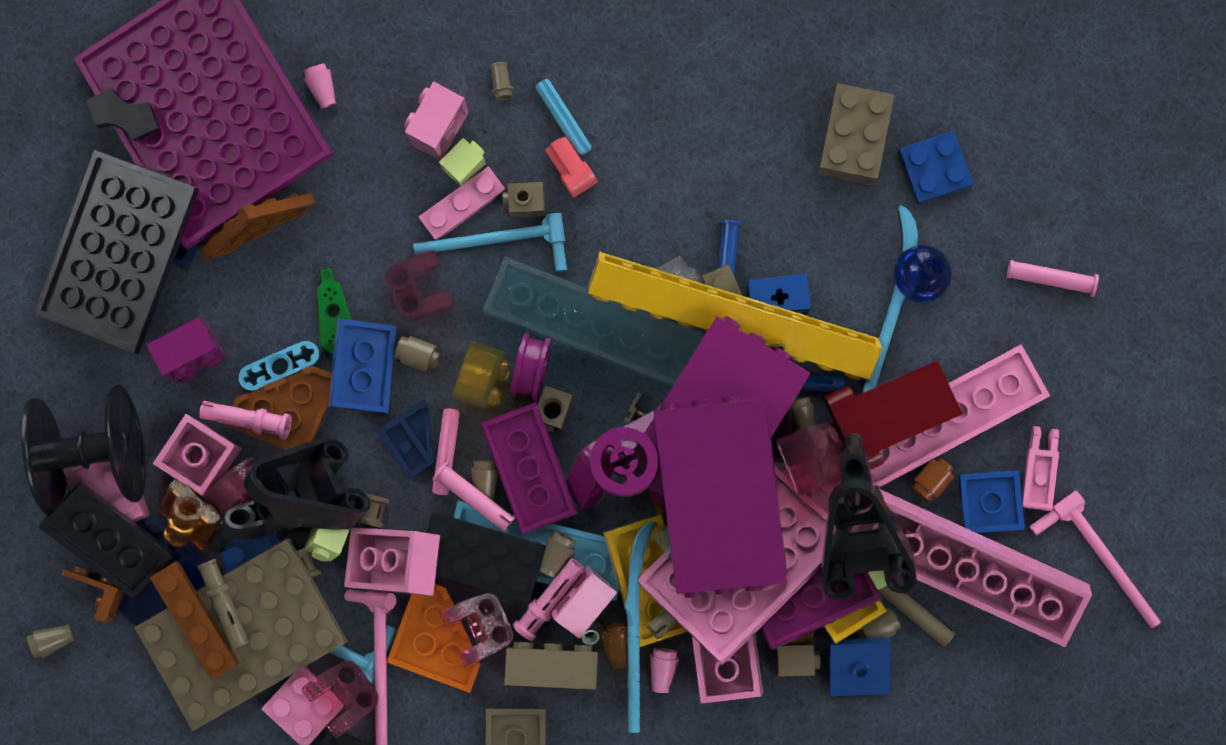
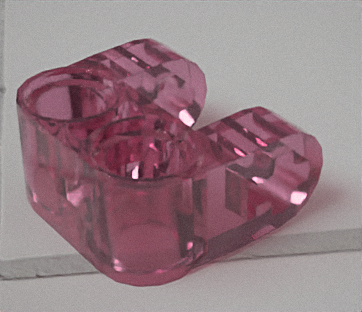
M434 250L410 257L391 266L387 271L386 280L398 312L406 320L415 321L455 306L450 291L441 292L424 299L421 296L415 276L440 266L439 259ZM399 273H406L408 275L407 282L402 286L395 285L394 277ZM411 299L418 301V307L414 312L407 313L404 311L403 307L406 301Z
M487 593L467 599L439 613L445 627L464 618L467 619L478 645L458 654L464 668L498 652L509 645L513 639L512 628L501 604L492 594ZM479 604L486 609V616L479 611ZM492 631L497 634L498 643L492 639Z
M343 661L326 670L301 689L309 702L316 700L332 689L347 710L327 726L335 739H338L363 721L374 710L379 701L378 694L359 666L352 661ZM338 673H347L351 678V683L342 682ZM356 697H364L368 701L369 707H360L356 702Z

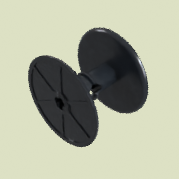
M115 385L108 393L105 404V432L87 435L85 431H81L76 437L61 439L57 422L47 404L39 398H31L27 401L21 421L22 456L31 493L44 514H50L65 497L66 477L63 468L83 466L85 469H89L90 464L110 461L115 481L123 496L130 502H139L141 500L146 480L144 441L136 408L128 391L122 385Z

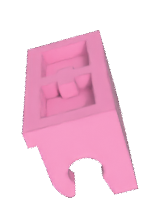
M587 565L585 571L553 608L551 614L556 622L580 639L617 594V591L610 586L611 584Z

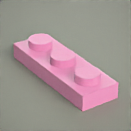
M488 166L418 217L435 240H439L506 192V189Z

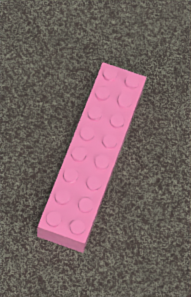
M879 489L885 503L913 547L917 580L1066 647L1092 597L1090 584ZM871 504V506L865 510L857 511V513L867 512L871 509L873 504ZM879 524L850 526L849 533L879 529Z

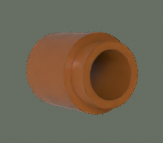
M941 458L938 461L931 459L914 479L915 484L911 489L923 500L930 503L933 498L937 499L955 478L951 473L954 469Z

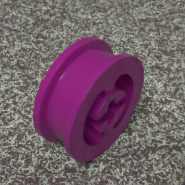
M530 333L524 334L516 359L510 396L516 397L520 393L532 396V401L534 402L538 401L549 362L552 345L551 338H546L544 342L531 339Z
M618 427L607 431L595 442L590 455V467L595 481L604 491L618 497H630L643 492L651 485L658 469V455L653 442L644 433L630 427ZM624 441L633 442L641 447L646 455V469L642 476L636 477L634 473L638 468V459L629 462V469L624 470L622 466L613 468V472L617 476L625 477L627 481L623 484L613 482L602 470L603 454L608 448H613L614 452L611 454L610 463L611 466L619 462V456L624 455L626 459L635 456V452L631 448L622 446Z

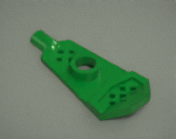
M327 268L320 270L322 283L317 287L320 346L333 354L335 343L333 336H335L337 319H352L341 284L333 280L332 269ZM338 307L339 314L336 317H331L329 315L330 308Z

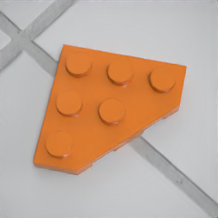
M434 584L433 596L411 594L387 658V663L471 693L481 663L447 588Z

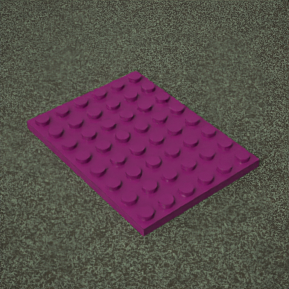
M162 0L74 58L95 95L112 88L126 103L143 104L149 102L152 105L161 128L160 131L135 142L125 129L114 126L137 166L200 189L181 239V243L186 249L192 248L221 229L226 221L238 215L237 211L241 207L251 203L254 206L260 204L334 156L241 0Z

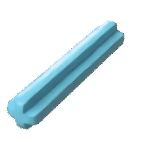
M548 79L542 80L536 85L537 92L578 156L585 155L591 150L590 143Z

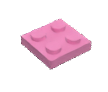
M305 666L291 675L263 706L262 710L299 745H310L345 707L346 703Z

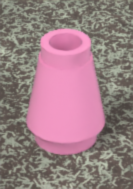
M319 64L304 70L305 78L303 80L317 104H319L320 109L336 104L331 70H327L325 64Z
M655 647L653 654H650L652 691L669 693V687L679 662L676 650Z

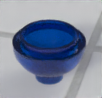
M916 245L908 248L898 257L894 266V279L898 289L906 298L918 303H929L937 300L947 291L952 279V269L949 260L939 249L930 245ZM926 265H929V266L932 267V269H933V274H932V275H929V274L926 272V270H925V266H926Z

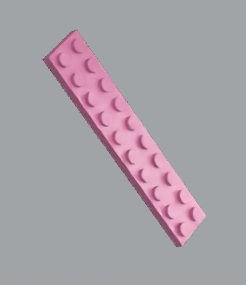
M1022 344L950 382L949 386L963 415L881 450L880 453L884 464L870 470L873 486L878 485L879 488L1049 397L1050 394ZM842 440L782 472L827 514L829 497L834 487L841 483L840 455L845 449Z

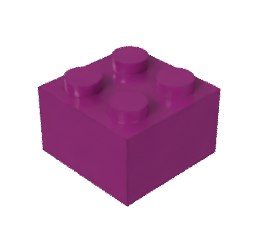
M200 317L146 345L161 375L175 383L179 381L180 384L196 377L195 372L203 368L210 370L222 363L221 359L227 356L212 325Z

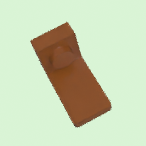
M74 565L73 569H63L62 575L105 590L103 594L98 596L95 602L94 611H96L94 619L102 622H113L124 591L102 575L100 580L91 577V571L83 567Z

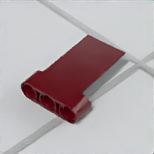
M938 360L857 396L854 395L849 386L824 396L826 407L843 444H845L844 438L848 434L856 433L862 437V447L867 453L870 470L884 464L880 453L881 450L963 415Z

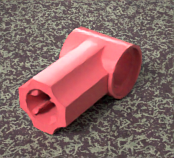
M566 136L557 139L545 149L546 154L560 173V179L572 198L598 183L585 161H581Z

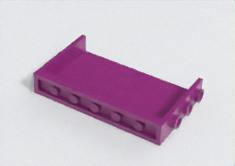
M717 316L664 402L679 401V406L691 405V400L697 398H709L711 403L722 401L721 396L740 394V399L766 396L770 435L772 437L807 381L810 372L790 361L792 356L784 350L776 348L774 351L765 346L766 340L753 332L747 335L739 330L741 325L727 316L721 319ZM653 418L644 434L649 437L656 448L658 469L653 482L647 489L652 491L649 495L651 498L665 506L655 420ZM636 445L633 450L635 456L629 458L623 468L624 470L629 469V462L638 459V468L634 475L640 477L646 469L647 458L641 447Z
M740 394L721 396L722 401L711 403L709 398H697L691 400V405L679 406V401L660 403L661 408L654 411L676 593L684 594L686 598L702 596L703 591L715 590V594L722 595L732 593L733 588L745 587V591H759L764 589L763 585L787 583L788 573L766 396L740 399Z

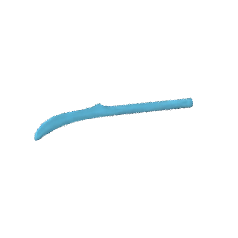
M901 205L898 208L903 232L900 269L879 337L882 350L870 380L866 379L862 393L875 388L902 303L911 292V274L917 250L918 232L913 216Z
M655 521L647 522L640 529L632 546L628 592L624 605L628 623V732L630 733L640 732V584L637 580L641 577L644 554L655 527Z

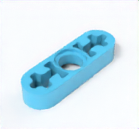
M310 341L299 342L246 365L239 373V382L243 388L253 392L269 383L301 372L307 367L316 366L321 359V352ZM303 348H307L309 351L314 350V354L310 356V362H307L305 359L295 361L299 367L294 369V363L288 354L293 352V357L296 358L303 354ZM280 358L285 359L288 363L287 371L281 375L275 374L272 370L273 362ZM266 364V371L272 377L270 380H267V376L263 375L256 379V385L250 382L246 383L250 371L260 374L264 372L261 366Z

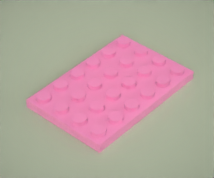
M775 466L788 573L787 583L763 585L764 589L759 591H745V587L733 588L732 593L722 595L715 594V590L703 591L702 596L686 598L684 594L676 593L671 547L637 580L640 586L721 665L822 567L828 514Z

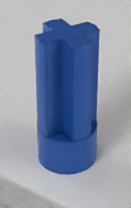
M810 374L802 390L832 393L844 388L845 376Z

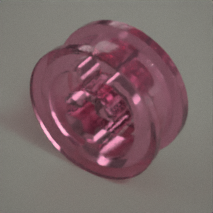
M254 457L245 459L229 470L204 496L203 500L206 504L212 503L220 511L218 515L220 519L230 508L252 500L244 487L243 478L248 468L256 461Z

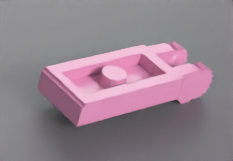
M1033 426L1030 448L1027 450L1022 505L1023 508L1052 511L1059 452H1057L1059 430L1051 429L1048 435V451L1040 450L1041 429L1038 426Z

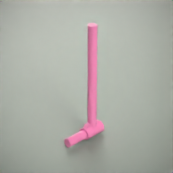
M1076 490L1054 505L1052 511L1029 526L1031 532L1037 536L1058 520H1072L1152 629L1161 623L1081 514L1084 511L1085 501Z
M348 589L344 594L346 601L363 603L369 607L371 612H374L376 745H388L386 613H389L394 608L396 597L393 593L373 590L364 592Z

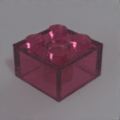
M829 422L805 427L776 440L798 497L820 491L841 482L840 455L842 452L838 445V434Z

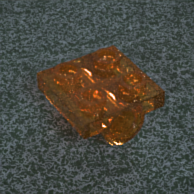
M177 478L168 485L159 511L168 519L164 528L165 539L174 546H185L192 541L203 551L208 546L209 538L214 535L221 517L218 516L213 506L205 504L198 498L195 491L189 485L183 484Z

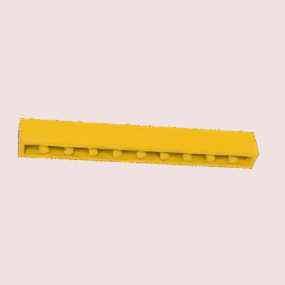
M602 252L598 254L588 284V293L592 294V297L602 302L615 301L621 303L620 305L625 309L631 311L641 309L649 312V315L661 320L667 317L676 320L679 325L686 328H694L696 326L705 329V332H707L717 316L721 319L727 316L741 325L739 330L747 335L753 332L765 339L766 343L764 345L784 344L785 352L792 356L791 359L801 363L810 361L816 363L823 370L833 371V369H836L856 380H860L861 377L870 380L882 350L879 338Z

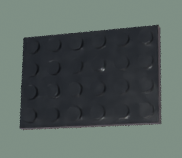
M94 150L34 314L121 349L139 354L200 189Z

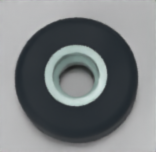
M599 617L595 619L580 639L572 634L575 645H592L593 651L601 648L608 638L606 625ZM588 632H594V635L591 637L585 636Z

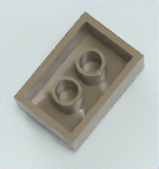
M837 83L833 94L817 175L871 186L875 185L879 176L894 94Z
M514 642L513 647L506 648L504 685L596 690L599 652L593 651L592 645H574V650H563V644L545 643L544 649H534L531 642Z

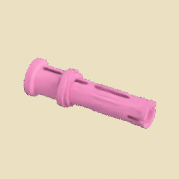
M205 400L200 407V419L252 429L257 435L267 433L277 435L279 439L286 440L291 429L292 417L287 413L282 416L268 413L266 409L262 408L257 411H250Z
M570 558L540 598L531 601L528 604L529 609L520 620H516L513 623L515 630L526 639L533 641L536 638V632L545 621L549 622L552 618L551 611L585 571L584 566L577 560Z

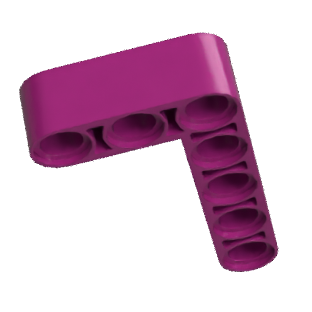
M654 411L624 427L634 428L644 433L654 418ZM628 441L622 443L623 447H628L632 450L637 445ZM595 442L586 446L579 453L566 482L571 496L583 511L597 504L605 493L595 481L590 467V455ZM608 448L605 451L601 462L602 470L610 480L613 474H615L613 468L623 467L628 460L624 455L619 456V462L611 466L610 457L614 452L613 448Z

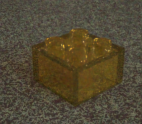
M470 341L451 396L453 400L458 404L490 414L491 408L497 409L502 392L498 389L501 380H507L511 369L506 353Z

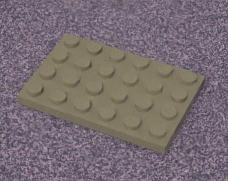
M290 538L222 576L224 583L229 584V595L249 643L232 650L240 664L211 681L168 608L134 627L192 731L348 642ZM205 586L199 589L197 593L229 644L212 599L206 595L208 589Z

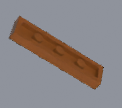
M178 561L150 577L211 681L240 664Z

